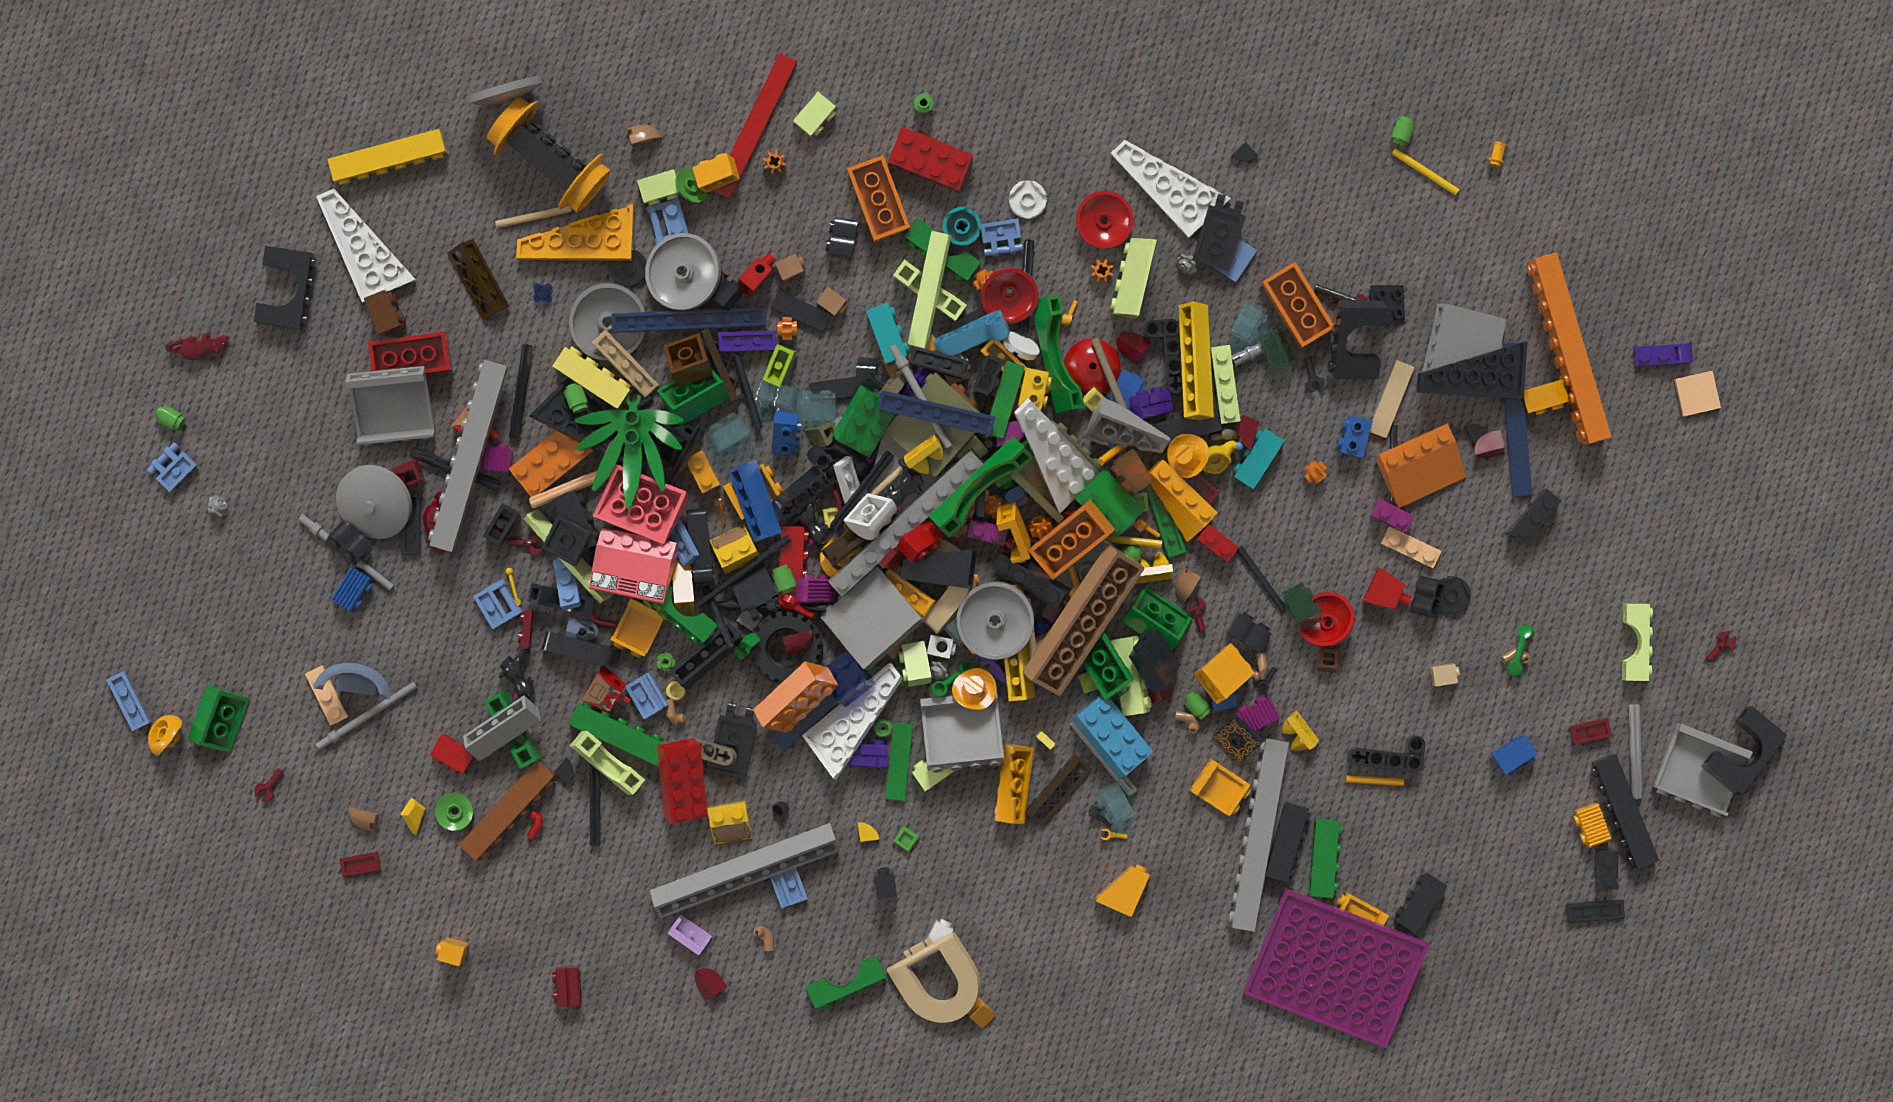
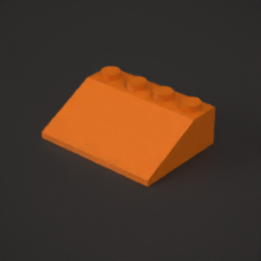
M1448 423L1374 456L1397 508H1401L1466 478L1458 447Z

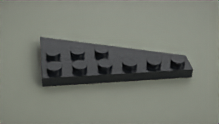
M1528 341L1420 372L1417 376L1416 393L1524 399Z
M568 377L529 417L581 443L594 431L611 422L600 425H584L574 421L581 416L603 410L585 393L588 409L574 414L573 410H570L564 395V391L567 390L566 387L575 383ZM618 431L602 443L591 447V449L605 455ZM625 443L623 444L621 454L617 461L622 465L624 458ZM642 448L643 468L648 463L645 450Z

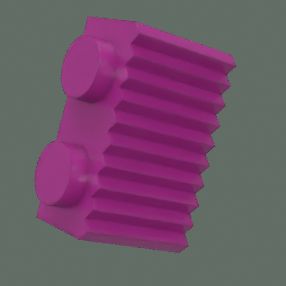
M487 442L479 469L510 473L509 468L512 464L513 450L509 449V445L497 444V447H489L490 443Z
M1377 499L1370 513V517L1380 520V522H1384V524L1394 527V529L1401 532L1408 531L1414 515L1381 499Z
M970 519L966 536L968 538L971 537V539L986 541V543L993 542V544L1003 546L1008 529L999 531L997 525Z
M803 575V578H797L796 602H835L836 592L828 581L829 576L817 575V579H815V575Z
M1264 695L1254 700L1255 703L1251 706L1245 704L1237 708L1238 712L1235 713L1254 731L1281 718L1269 696L1265 698Z

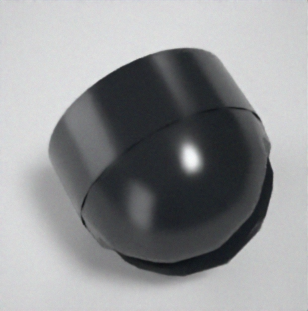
M779 801L772 806V811L776 817L782 818L789 812V805L784 801Z

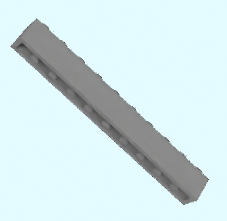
M484 360V363L479 365L477 374H480L478 382L475 381L472 388L474 393L473 400H469L467 405L468 417L463 419L461 425L463 434L462 437H458L456 442L457 454L456 456L453 455L450 462L452 471L451 474H447L444 485L447 488L445 493L442 492L439 504L442 505L440 511H436L433 522L436 525L434 530L430 531L428 541L431 542L429 546L455 552L509 369L508 366Z
M970 449L964 453L922 495H919L891 521L876 539L871 540L828 580L833 588L841 596L846 594L883 559L890 549H894L903 535L919 526L976 472L983 463Z
M1264 738V742L1259 746L1261 758L1260 761L1257 760L1255 772H1258L1257 779H1254L1252 783V790L1255 792L1254 797L1250 798L1248 806L1251 814L1250 817L1246 818L1245 828H1248L1247 836H1243L1242 839L1244 853L1239 856L1238 866H1241L1240 874L1237 873L1235 878V885L1238 886L1237 891L1233 892L1231 900L1234 908L1233 911L1229 912L1228 922L1231 923L1230 926L1232 928L1255 932L1289 745L1285 741Z
M828 823L652 889L650 893L654 908L659 918H663L840 851L832 826Z

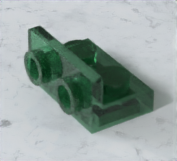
M1281 328L1258 338L1273 372L1297 363Z

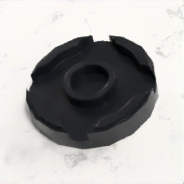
M633 249L632 261H610L609 271L612 278L618 284L625 287H633L644 280L647 262L639 251Z
M1444 577L1441 580L1447 583V587L1442 599L1441 611L1448 614L1460 613L1470 602V588L1459 577Z

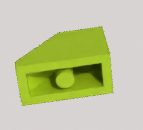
M777 344L762 380L781 387L791 370L798 352Z

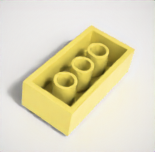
M571 346L570 349L565 347L553 364V367L615 408L621 410L626 403V396L631 395L633 392L629 389L631 385L621 378L618 381L613 378L615 374L605 368L600 370L597 368L599 364L589 357L586 360L581 357L583 353Z

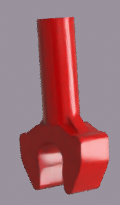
M785 594L784 598L781 597L778 604L784 610L792 609L808 619L813 617L814 613L797 604V598Z

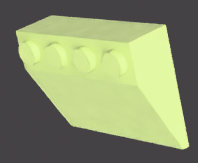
M1131 238L1130 242L1125 243L1123 253L1127 255L1125 261H1121L1119 272H1122L1121 280L1117 279L1115 291H1118L1117 297L1112 299L1110 307L1114 315L1130 319H1136L1139 316L1157 240Z

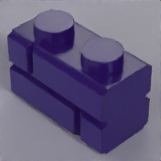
M1162 386L1150 388L1151 392H1148V390L1136 391V395L1129 398L1130 407H1132L1131 412L1141 419L1173 411V405L1170 401L1171 392L1169 389L1162 390Z
M862 740L850 758L848 767L887 768L888 744H884L882 740H873V744L865 743V740Z

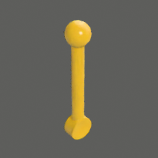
M507 568L506 574L509 576L514 601L519 607L521 600L517 596L512 576L513 569Z

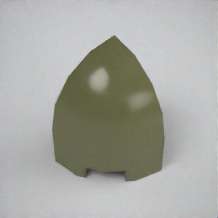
M828 421L804 432L813 444L825 447L833 441L832 433L836 427L834 421Z

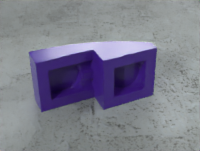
M977 655L978 658L992 666L989 671L992 676L1003 683L1007 682L1003 671L993 659Z

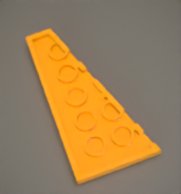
M634 204L627 205V207L618 210H610L609 213L578 220L564 227H556L548 232L537 233L518 239L516 258L517 260L632 261Z

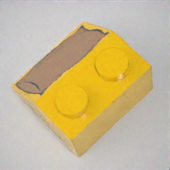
M745 524L710 540L720 565L726 574L746 565L759 555Z
M746 801L709 806L707 808L714 845L752 839Z

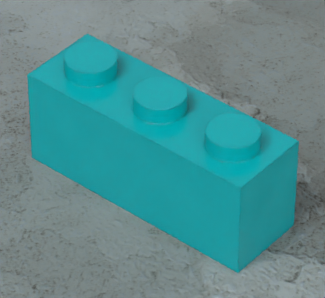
M888 303L867 310L868 318L887 367L896 364V359L889 349L894 344L897 345L902 356L908 360L907 354L910 353L907 342L903 343L900 336L904 334L900 324H895L894 318H897L894 308H889Z
M1266 428L1262 431L1258 430L1251 450H1245L1242 455L1245 457L1242 463L1238 462L1232 471L1235 473L1233 478L1250 489L1255 488L1284 443L1283 439Z

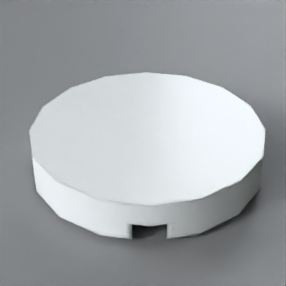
M1021 181L1010 191V208L1020 218H1035L1046 207V192L1035 181Z
M1010 332L1003 339L1004 346L1013 353L1015 351L1018 353L1017 356L1019 358L1034 360L1039 354L1040 349L1037 344L1023 334Z

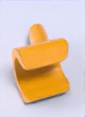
M1073 301L1068 315L1063 314L1061 325H1070L1078 301Z
M1138 520L1133 525L1140 533L1145 529L1157 538L1160 536L1158 532L1150 528L1143 520Z
M1104 828L1101 831H1107L1109 836L1107 838H1100L1102 840L1110 838L1127 839L1128 835L1111 832L1110 829Z

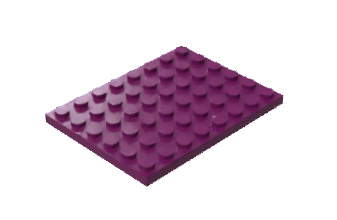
M1285 888L1243 994L1387 1048L1430 944L1429 942Z

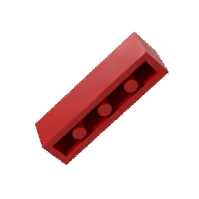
M781 526V538L788 535L792 541L780 549V567L787 565L788 569H791L797 584V578H803V575H807V569H803V563L807 562L808 550H804V542H808V531H805V527ZM794 586V591L786 594L796 598L797 586ZM783 591L779 592L778 603L781 597L784 598L785 594H783Z

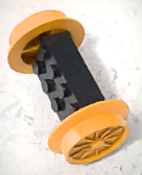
M518 97L502 112L487 134V139L495 145L494 155L499 156L511 146L566 191L558 208L562 209L569 206L575 212H580L597 195L611 174V170L603 164L604 154H599L588 165L579 158L575 159L568 148L565 146L561 147L556 143L557 140L552 135H546L541 131L542 128L534 121L530 122L536 114L540 102L537 100L529 104L522 97Z

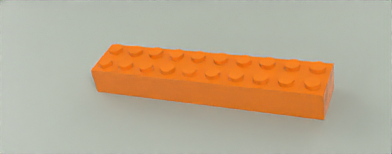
M1555 252L1528 261V266H1526L1529 277L1532 276L1533 292L1535 295H1538V310L1544 315L1543 327L1546 332H1549V347L1555 352L1554 364L1556 368L1560 369L1561 373L1559 380L1564 379L1570 401L1566 403L1571 406V421L1573 424L1576 423V438L1582 445L1610 438L1612 436L1558 254Z

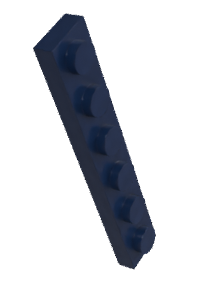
M883 390L881 391L877 408L878 410L989 436L992 435L995 416Z

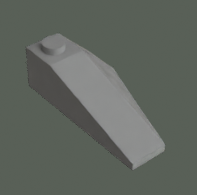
M1103 397L1095 407L1084 438L1101 445L1113 443L1120 444V447L1126 448V445L1135 446L1139 450L1162 453L1170 442V438L1122 405Z

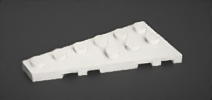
M1126 140L1110 153L1188 238L1203 225L1208 206H1215L1218 193L1221 194L1212 187L1201 183L1192 176L1170 166ZM1226 196L1224 204L1227 203L1231 198Z
M335 189L316 196L362 303L365 302L364 298L382 290L390 292L416 280Z
M1027 399L1014 413L1022 432L1026 436L1028 446L1032 450L1041 476L1048 487L1050 497L1055 504L1054 506L1061 513L1100 472L1035 404Z
M892 663L887 664L802 735L835 780H837L903 679Z

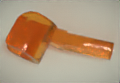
M715 497L713 507L720 508L721 524H726L724 514L725 500L721 497Z

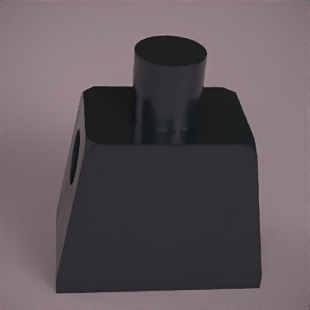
M688 423L668 429L679 441L682 448H684L694 430ZM663 442L659 454L670 467H673L682 450L675 449Z

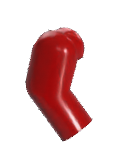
M533 810L529 818L534 823L527 834V837L531 840L536 839L542 829L543 822L542 813Z

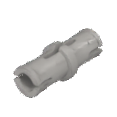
M1263 340L1251 347H1245V350L1231 355L1234 367L1248 360L1253 361L1256 356L1270 351L1269 346L1263 347L1267 342Z

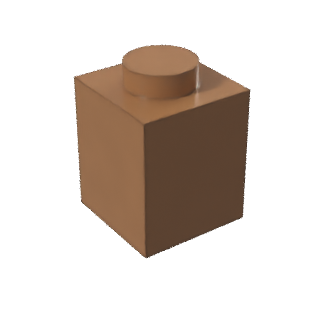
M796 253L775 263L783 282L804 273L803 268L806 267L802 257H797Z
M829 287L825 289L816 302L835 317L837 314L841 315L847 308L845 305L847 301Z

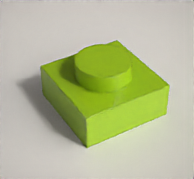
M1088 672L1078 675L1084 694L1098 689Z

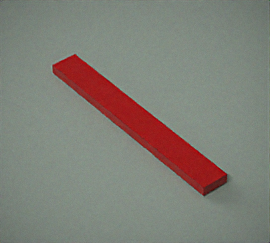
M779 53L730 153V156L735 160L739 178L797 61ZM739 180L712 191L730 200Z

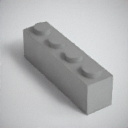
M522 696L463 736L465 749L479 761L490 756L494 751L505 746L509 741L520 736L524 731L541 721L538 707L527 697Z

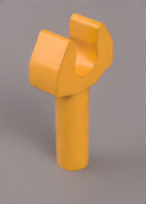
M1074 565L1067 568L1073 584V588L1069 592L1071 598L1080 586Z

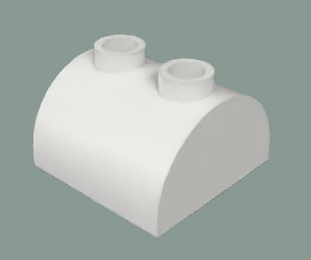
M867 493L844 519V522L858 536L867 540H873L879 536L881 528L891 522V517L897 511V507L892 499Z

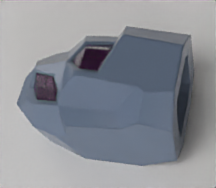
M570 617L565 636L589 641L598 635L599 629L592 622Z

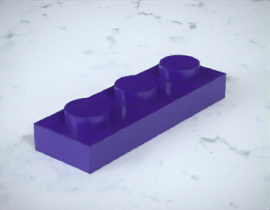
M776 331L718 332L719 352L774 351L777 345Z

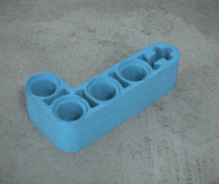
M998 310L936 338L933 343L938 352L954 356L991 338L994 341H1000L1010 334V330L1001 310Z

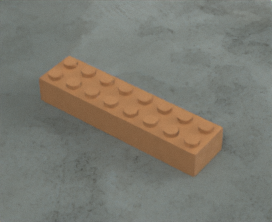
M1107 543L1032 656L1023 673L1031 681L1061 696L1145 568L1132 557Z

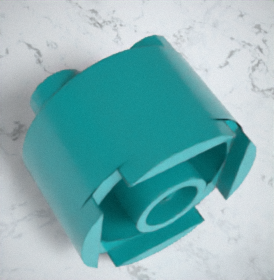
M954 208L944 218L943 233L951 235L950 244L953 246H970L980 235V218L977 213L969 208ZM959 223L967 225L964 232L961 229L957 230Z

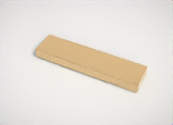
M606 329L592 341V344L644 398L659 386Z
M1398 360L1395 361L1372 419L1371 433L1387 438L1414 370L1413 366Z

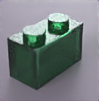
M1303 582L1282 592L1283 599L1301 631L1321 621L1320 614L1322 610L1318 603L1314 604L1312 600L1314 596L1309 587L1305 588Z

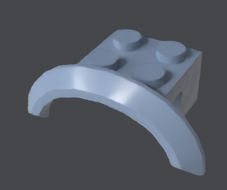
M357 663L333 665L325 669L318 676L314 684V689L323 690L326 682L334 675H338L336 687L338 691L372 696L377 695L379 691L380 698L390 700L389 686L380 672H377L376 668Z

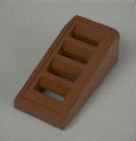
M1340 643L1332 646L1335 647V650L1320 647L1317 671L1337 672ZM1324 654H1332L1334 658L1324 657ZM1323 661L1333 662V665H1325Z

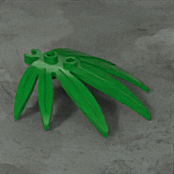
M630 395L626 396L629 410L599 411L574 420L576 423L584 425H600L611 422L586 437L576 447L579 451L602 443L618 431L600 463L592 490L597 491L607 480L619 459L623 444L625 443L623 489L627 509L631 508L640 483L642 443L644 444L652 474L661 491H665L663 464L649 432L652 431L665 444L678 450L683 449L679 441L664 427L656 424V422L666 425H677L684 423V419L662 410H638V406L642 402L640 395H637V400L634 403L631 402Z

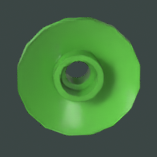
M683 168L677 172L675 182L680 194L692 203L704 201L707 193L698 188L693 169Z
M456 792L448 793L441 797L435 808V816L439 824L445 829L452 831L461 830L466 827L472 820L474 813L473 805L469 798ZM454 807L459 811L456 815L452 813V808Z

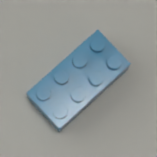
M1102 695L1097 696L1071 718L1073 723L1119 779L1129 774L1153 753L1152 749L1111 699L1105 701Z

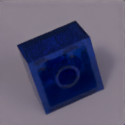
M848 650L826 666L838 684L831 694L837 703L845 707L849 706L876 684L869 672L860 666Z

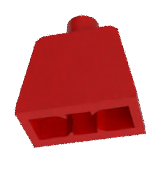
M769 253L763 259L757 257L738 278L737 283L741 286L740 289L750 298L771 275L773 270L771 266L776 262V259Z
M1377 568L1362 601L1395 609L1397 603L1407 607L1412 596L1403 593L1404 583L1385 570Z

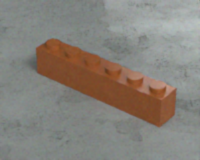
M538 759L466 836L459 846L475 861L479 857L483 859L490 852L488 850L489 846L492 843L496 845L503 838L501 833L505 829L509 831L516 824L514 819L518 815L522 817L529 810L527 805L531 801L535 803L542 796L540 791L544 787L548 789L554 783L553 777L556 774Z

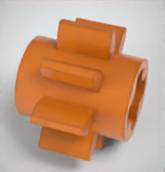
M778 150L775 151V154H771L768 151V159L763 158V161L768 164L764 169L770 168L771 174H774V170L782 173L780 168L781 166H786V163L782 162L785 155L779 156ZM772 158L775 160L779 159L778 166L770 165Z
M1097 259V266L1091 265L1090 267L1094 270V273L1090 276H1096L1097 283L1100 279L1107 282L1106 276H1113L1109 272L1113 265L1108 266L1106 264L1107 259L1103 263H1100ZM1099 266L1106 268L1104 276L1101 273H1097Z
M984 269L974 275L976 280L973 282V285L977 291L982 289L983 283L993 271L988 273Z
M783 317V322H778L777 325L778 336H783V340H792V336H797V322H792V317Z
M1313 460L1304 468L1306 472L1304 477L1309 483L1314 481L1317 484L1327 476L1324 472L1327 467L1321 461L1316 463Z
M995 494L987 497V502H985V513L988 516L992 515L993 519L997 518V507L1007 504L1003 497L999 498V495Z
M1036 516L1032 519V524L1028 525L1032 537L1037 536L1038 539L1043 538L1053 530L1049 517L1045 519L1044 516Z

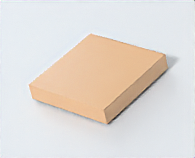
M1713 371L1674 379L1682 417L1721 408Z

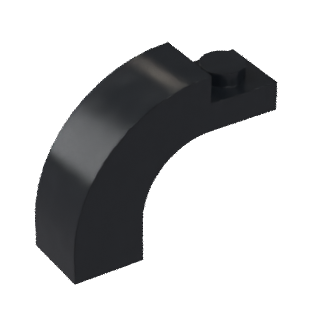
M531 583L527 602L562 610L558 588ZM579 594L581 606L564 610L591 617L595 598Z

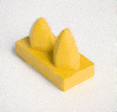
M935 434L904 456L905 463L909 468L912 467L919 473L928 475L929 464L926 457L942 460L943 449Z
M1161 552L1156 554L1153 567H1150L1144 559L1138 561L1145 569L1135 584L1173 579L1172 564H1169V561Z
M1297 710L1290 714L1282 727V733L1298 734L1293 740L1290 750H1311L1317 745L1319 739Z

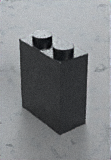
M1157 629L1144 631L1139 636V640L1133 646V650L1129 655L1130 660L1152 692L1168 688L1181 665Z

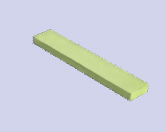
M931 231L908 339L909 345L921 348L928 347L951 235Z
M536 509L527 514L524 520L545 541L552 524L539 509ZM582 557L575 567L561 560L600 604L613 595L612 593L589 589L592 568Z

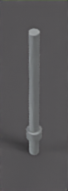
M896 344L892 345L889 349L896 359L895 363L898 369L902 370L916 397L927 401L908 367L909 363L906 357L902 356ZM931 422L945 449L951 447L952 444L941 424Z
M304 514L299 517L298 520L308 527L312 534H317L324 541L327 540L329 534L322 529L320 524L314 523ZM360 560L356 565L388 591L394 586L363 560Z
M415 682L410 683L390 696V700L385 699L337 731L333 730L328 733L326 738L316 743L318 749L321 750L332 742L336 743L341 739L340 737L417 689L418 687Z

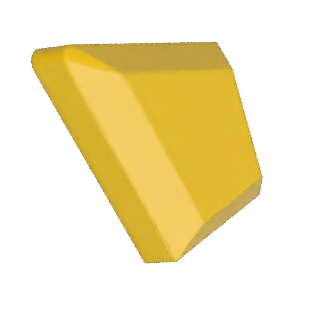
M411 798L401 812V816L411 832L417 835L426 808Z

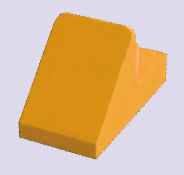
M979 996L974 1006L968 1012L969 1017L981 1028L986 1026L996 1016Z

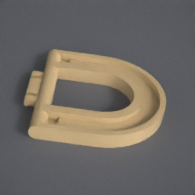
M941 540V546L934 552L932 550L929 551L927 556L961 550L951 542ZM949 586L947 591L931 608L927 616L923 617L925 619L924 623L936 634L940 633L957 613L962 600L971 589Z
M955 932L934 943L930 937L912 946L910 950L904 951L907 958L887 968L888 974L909 1007L916 1014L929 1021L947 1023L962 1018L974 1006L980 993L978 970ZM940 951L958 980L956 996L949 1000H937L931 997L925 991L910 966Z

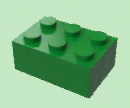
M860 385L832 435L837 441L870 458L895 413L878 410L880 395Z

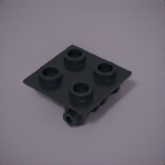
M1371 285V290H1369L1370 300L1384 301L1388 307L1386 324L1405 323L1404 285Z

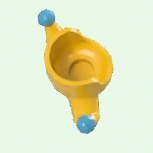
M1231 440L1221 446L1208 447L1209 458L1203 469L1204 472L1222 473L1231 463V453L1235 449L1241 450L1243 444Z

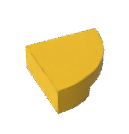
M858 822L860 842L879 839L877 831L871 825Z

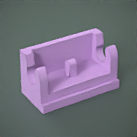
M680 914L668 931L670 936L697 955H700L712 937L682 914Z

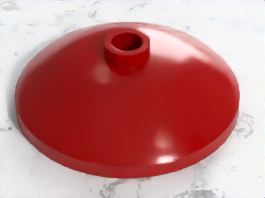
M1098 191L1090 194L1081 202L1076 213V226L1080 236L1091 246L1101 249L1120 245L1129 236L1133 227L1134 218L1129 203L1121 195L1112 191ZM1106 218L1107 224H1102L1100 219Z
M1006 267L996 270L987 277L981 289V302L986 313L990 314L1001 310L1007 323H1016L1026 319L1031 315L1038 303L1039 293L1036 282L1031 275L1019 268ZM1007 289H1012L1011 293H1006L1005 291Z
M1095 338L1084 339L1074 344L1064 359V365L1069 375L1081 388L1083 395H1086L1093 387L1101 394L1111 389L1091 342ZM1099 339L1117 382L1121 371L1119 356L1109 343ZM1090 363L1096 364L1095 370L1089 368Z
M1323 592L1312 596L1303 604L1298 615L1300 633L1306 641L1318 647H1331L1341 643L1349 636L1355 623V613L1350 602L1342 595L1333 592ZM1332 622L1331 626H1326L1327 623Z

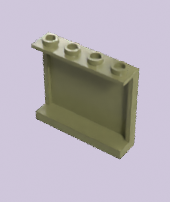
M934 373V375L929 374L924 380L925 385L921 390L927 401L980 413L943 380L938 373ZM913 392L911 397L917 398L915 393ZM898 415L896 418H892L885 430L908 453L935 434L943 449L942 460H934L928 456L926 457L929 464V472L935 477H939L977 434L976 432L941 424L952 444L951 447L945 449L929 421Z
M1051 421L1098 471L1101 472L1103 470L1101 468L1103 465L1099 464L1098 459H1092L1090 457L1092 453L1085 446L1081 448L1078 445L1080 441L1073 434L1069 436L1067 434L1069 430L1061 422L1056 424L1054 421ZM1027 446L1026 449L1028 450V452L1032 456H1034L1032 450L1029 448V446ZM1034 458L1022 470L1009 474L1055 521L1060 523L1064 519L1054 506V501L1050 497L1048 487L1041 476Z

